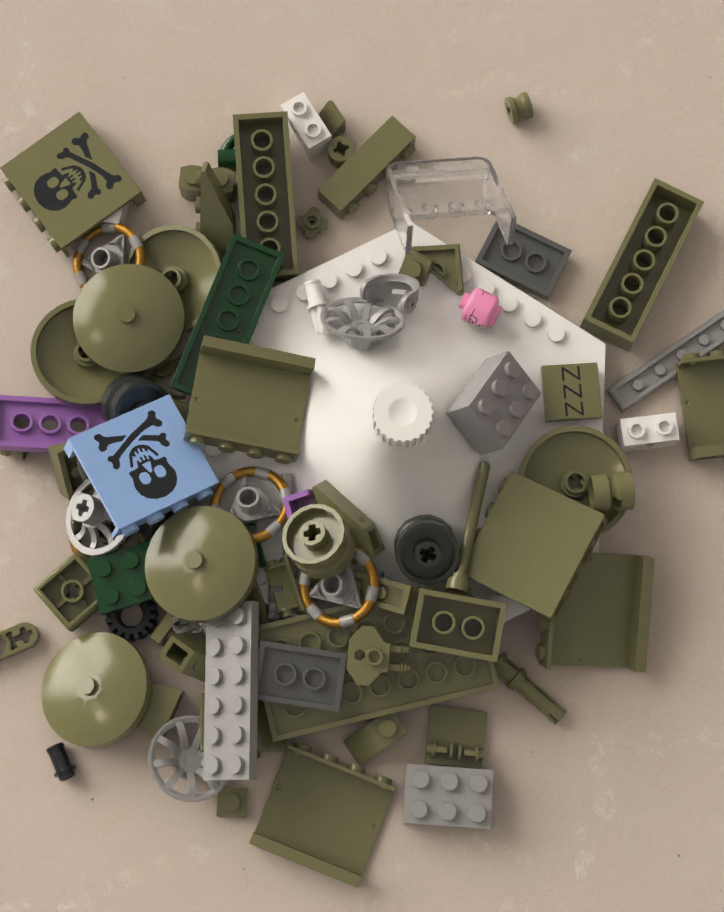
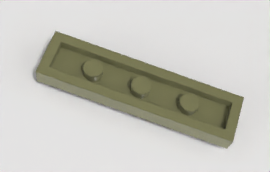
M354 570L361 599L364 603L368 588V577L365 572ZM379 577V592L374 606L408 615L415 586ZM311 578L309 588L313 589L321 579Z

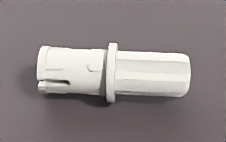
M319 279L306 281L303 286L309 303L307 310L312 315L316 334L326 335L330 331L322 325L320 313L328 302L324 299L321 281Z

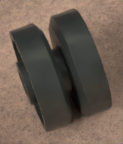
M124 374L115 378L106 387L101 397V413L104 421L107 422L168 394L161 386L141 375Z
M430 514L418 515L406 520L396 533L394 539L396 562L402 574L410 581L421 585H434L446 580L456 570L460 559L459 544L451 527L441 518ZM429 547H431V549L428 552L421 551L422 548L427 550Z

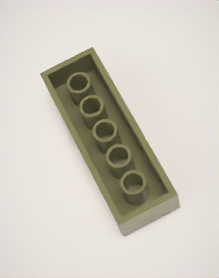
M288 112L234 114L233 128L241 236L285 254L275 281L290 280L299 276Z
M656 178L653 180L580 328L629 352L704 201Z

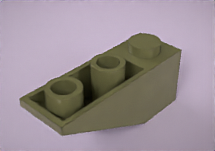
M204 162L202 170L196 173V188H201L200 197L196 198L195 210L196 213H200V222H196L195 230L206 235L216 245L218 250L226 251L233 233L236 234V214L209 162Z
M327 480L311 487L314 492L313 499L315 503L324 504L335 509L344 520L347 527L353 533L355 547L362 549L370 558L385 550L375 523ZM354 558L351 560L352 565L358 563Z
M183 624L171 635L158 657L180 673L205 682L206 639L186 624Z

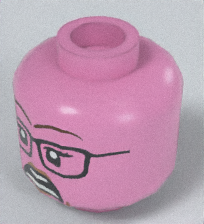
M481 288L474 289L471 294L466 292L459 304V308L463 309L462 319L482 330L486 329L488 325L493 327L502 309L499 306V298Z

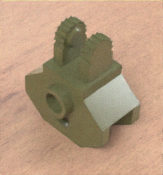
M362 625L349 638L346 669L357 685L369 686L382 672L388 673V670L411 672L412 665L408 663H389L390 652H398L405 655L413 654L414 647L390 645V642H384L375 626ZM357 650H363L365 657L357 659L354 653Z

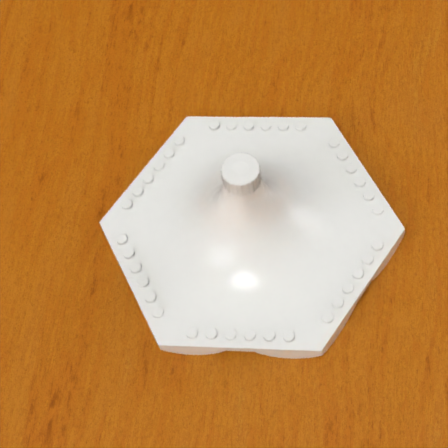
M409 222L272 288L249 344L316 358L315 367L309 381L298 450L301 452L297 461L281 464L275 462L274 458L265 456L261 459L251 458L245 452L240 451L225 453L219 451L218 447L210 445L199 448L218 481L234 470L250 466L270 469L280 477L281 473H292L293 494L307 489L312 490L311 487L327 480L375 523L385 550L371 558L378 576L412 585L416 588L424 585L412 582L402 574L394 553L396 533L406 520L418 515L429 514L441 518L451 527L459 544L460 551L480 462H489L490 470L477 528H482L487 519L485 518V513L490 503L496 502L500 494L498 489L502 480L505 477L508 478L512 471L517 474L519 473V468L525 454L541 436L565 426H585L603 433V417L602 419L545 423L540 368L546 365L597 362L603 415L606 344L462 253L464 294L466 292L471 294L474 289L481 288L499 298V306L502 309L493 327L488 325L486 329L482 330L465 322L462 319L463 309L459 308L463 296L456 294L435 275L430 273L426 285L419 288L418 302L414 311L411 314L403 313L405 324L402 331L397 335L383 340H376L375 345L367 350L351 348L347 344V338L335 335L332 332L322 336L317 335L312 315L307 310L309 303L303 286L306 281L313 279L321 281L324 299L328 304L338 299L360 297V288L366 279L380 274H399L409 247L447 245L419 226ZM400 289L392 290V294H405L406 290ZM354 303L359 318H362L365 304ZM345 305L338 306L350 317L348 308ZM373 305L369 319L382 307ZM328 313L329 317H339L335 313ZM387 313L381 319L392 316L393 313ZM338 323L331 324L337 330H340L343 326ZM509 351L542 394L504 449L479 455L446 412L486 358ZM248 477L281 511L282 505L277 487L270 481ZM243 479L238 480L224 492L220 502L221 509L230 513ZM211 497L201 502L197 499L191 501L190 508L210 506ZM277 518L255 522L257 531L265 530ZM282 530L273 538L261 542L266 562L276 559L277 564H279V559L283 557ZM599 539L592 551L594 553H599ZM429 547L427 550L422 548L421 551L428 552L431 549V547ZM294 563L297 572V577L294 579L297 588L299 589V579L301 570ZM359 563L352 565L354 570L366 573ZM266 566L258 568L256 581L264 602L277 611L273 593L282 591L281 585L270 588L264 571ZM474 581L478 599L507 604L504 623L532 610ZM311 597L313 603L320 610L342 605ZM292 609L294 614L286 618L307 614V612L304 610L296 614L295 609Z

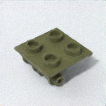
M431 705L424 763L482 769L487 712Z

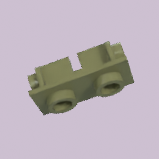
M287 555L279 559V564H277L276 559L266 562L264 571L270 588L280 585L282 591L273 593L278 613H282L283 618L294 614L292 609H295L296 614L304 611L299 589L294 579L297 577L294 563L288 560Z

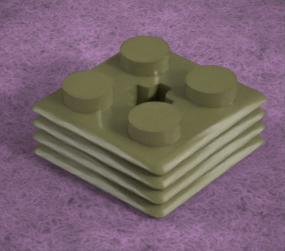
M78 553L70 556L34 587L36 594L66 629L71 632L75 631L99 610L88 564ZM70 587H80L77 598H68L71 594L69 591Z

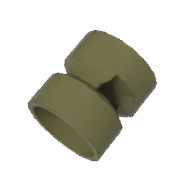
M614 473L611 478L606 474L589 475L588 498L590 508L598 512L609 511L613 506L617 511L634 509L635 486L632 473Z

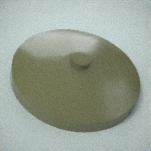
M184 225L160 226L140 237L146 254L145 266L164 275L178 291L185 312L184 333L193 331L223 258L216 245L203 233ZM131 247L127 254L126 264H135L136 262L133 247Z
M120 264L97 273L81 289L73 310V327L79 345L85 354L98 366L118 374H140L157 368L173 355L183 337L185 312L178 291L160 272L139 264Z
M75 299L55 307L41 320L31 342V362L41 385L56 399L80 407L101 405V397L106 387L115 378L124 374L114 373L98 366L85 354L79 345L73 327Z
M565 426L547 432L533 443L521 462L518 474L590 507L588 498L589 475L606 474L611 478L614 473H632V469L623 450L606 434L585 426ZM613 506L609 511L600 512L605 514L607 524L601 534L611 529L623 517L626 510L617 511Z
M212 506L187 508L168 518L152 537L145 557L147 585L155 601L171 615L190 622L202 623L218 620L236 610L250 594L258 573V550L249 529L231 513Z
M93 632L73 639L55 655L44 676L42 706L48 723L61 738L78 746L101 748L119 742L137 727L147 710L152 686L148 664L136 646L115 634Z

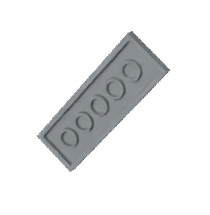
M244 601L229 615L218 620L206 622L203 781L257 780L259 602Z

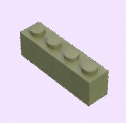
M391 116L317 189L318 199L341 220L346 215H352L360 206L359 202L365 196L370 197L377 190L378 183L384 177L388 179L396 171V165L402 159L407 160L416 149V136L394 116Z

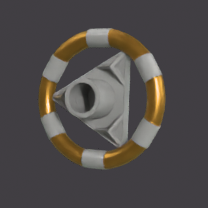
M101 223L83 235L75 248L73 256L74 276L80 288H83L89 281L83 270V265L99 273L109 267L126 264L127 238L135 251V264L145 266L146 254L139 235L122 223ZM103 233L121 234L103 247L96 248L91 255L83 259L91 241Z
M259 466L243 467L227 474L214 488L213 495L210 498V506L221 509L220 502L224 492L238 480L243 479L230 513L245 525L277 518L265 530L251 533L255 543L273 538L283 529L288 520L282 500L283 497L291 495L287 483L274 471ZM248 477L270 481L277 487L282 505L281 511Z
M355 547L353 558L365 569L368 577V588L364 603L361 599L352 562L339 575L328 579H321L311 592L309 589L311 577L303 574L301 571L299 594L306 612L316 622L331 628H346L363 620L373 609L379 592V577L372 559L362 549ZM311 597L359 609L354 613L339 618L331 617L324 614L313 603Z

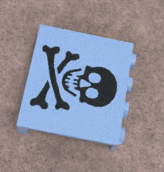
M169 394L68 438L64 450L69 458L77 456L116 527L111 534L113 538L121 534L124 537L130 536L139 530L138 526L147 522L149 525H153L161 521L165 517L164 514L172 510L175 514L186 509L189 506V502L195 499L199 502L208 499L213 495L212 491L219 483L201 449L191 445L189 441L183 440L186 423Z

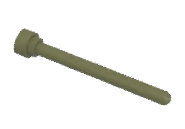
M482 461L479 464L459 551L460 559L455 572L451 574V577L447 578L445 590L457 595H468L470 587L469 576L466 573L490 470V464L487 461Z

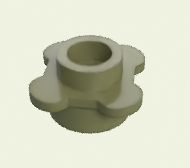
M317 207L309 208L308 213L304 216H298L296 219V224L302 227L306 237L310 239L315 238L322 230H326L329 225L328 220L323 219L319 214ZM310 221H314L315 224L311 225Z

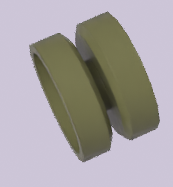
M310 504L299 508L289 517L283 527L281 539L284 550L303 574L313 579H328L339 575L349 566L354 557L356 544L353 533L335 509L329 506Z

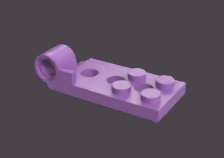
M0 395V449L3 451L49 453V446L66 443L68 438L81 433L71 429L70 426L73 423H83L86 426L84 431L104 423L105 421L100 409L101 405L80 407L64 403L56 398ZM18 419H26L30 425L25 429H19L14 425V422ZM52 420L58 424V427L50 431L43 428L42 424L45 421Z

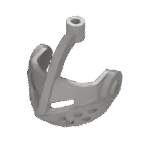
M396 273L380 274L366 279L362 283L360 297L368 301H386L397 307L402 313L411 314L418 302L420 284L416 278L409 275ZM393 289L406 290L405 294H392ZM388 323L386 325L391 328L395 323ZM379 330L376 334L382 335L385 333Z

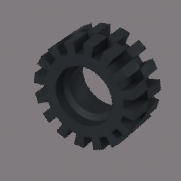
M149 601L137 605L141 608L143 616L142 620L135 626H127L122 622L121 613L123 610L107 614L106 624H108L112 633L128 641L136 642L139 639L143 640L148 634L151 635L154 626H157L158 611L155 602Z

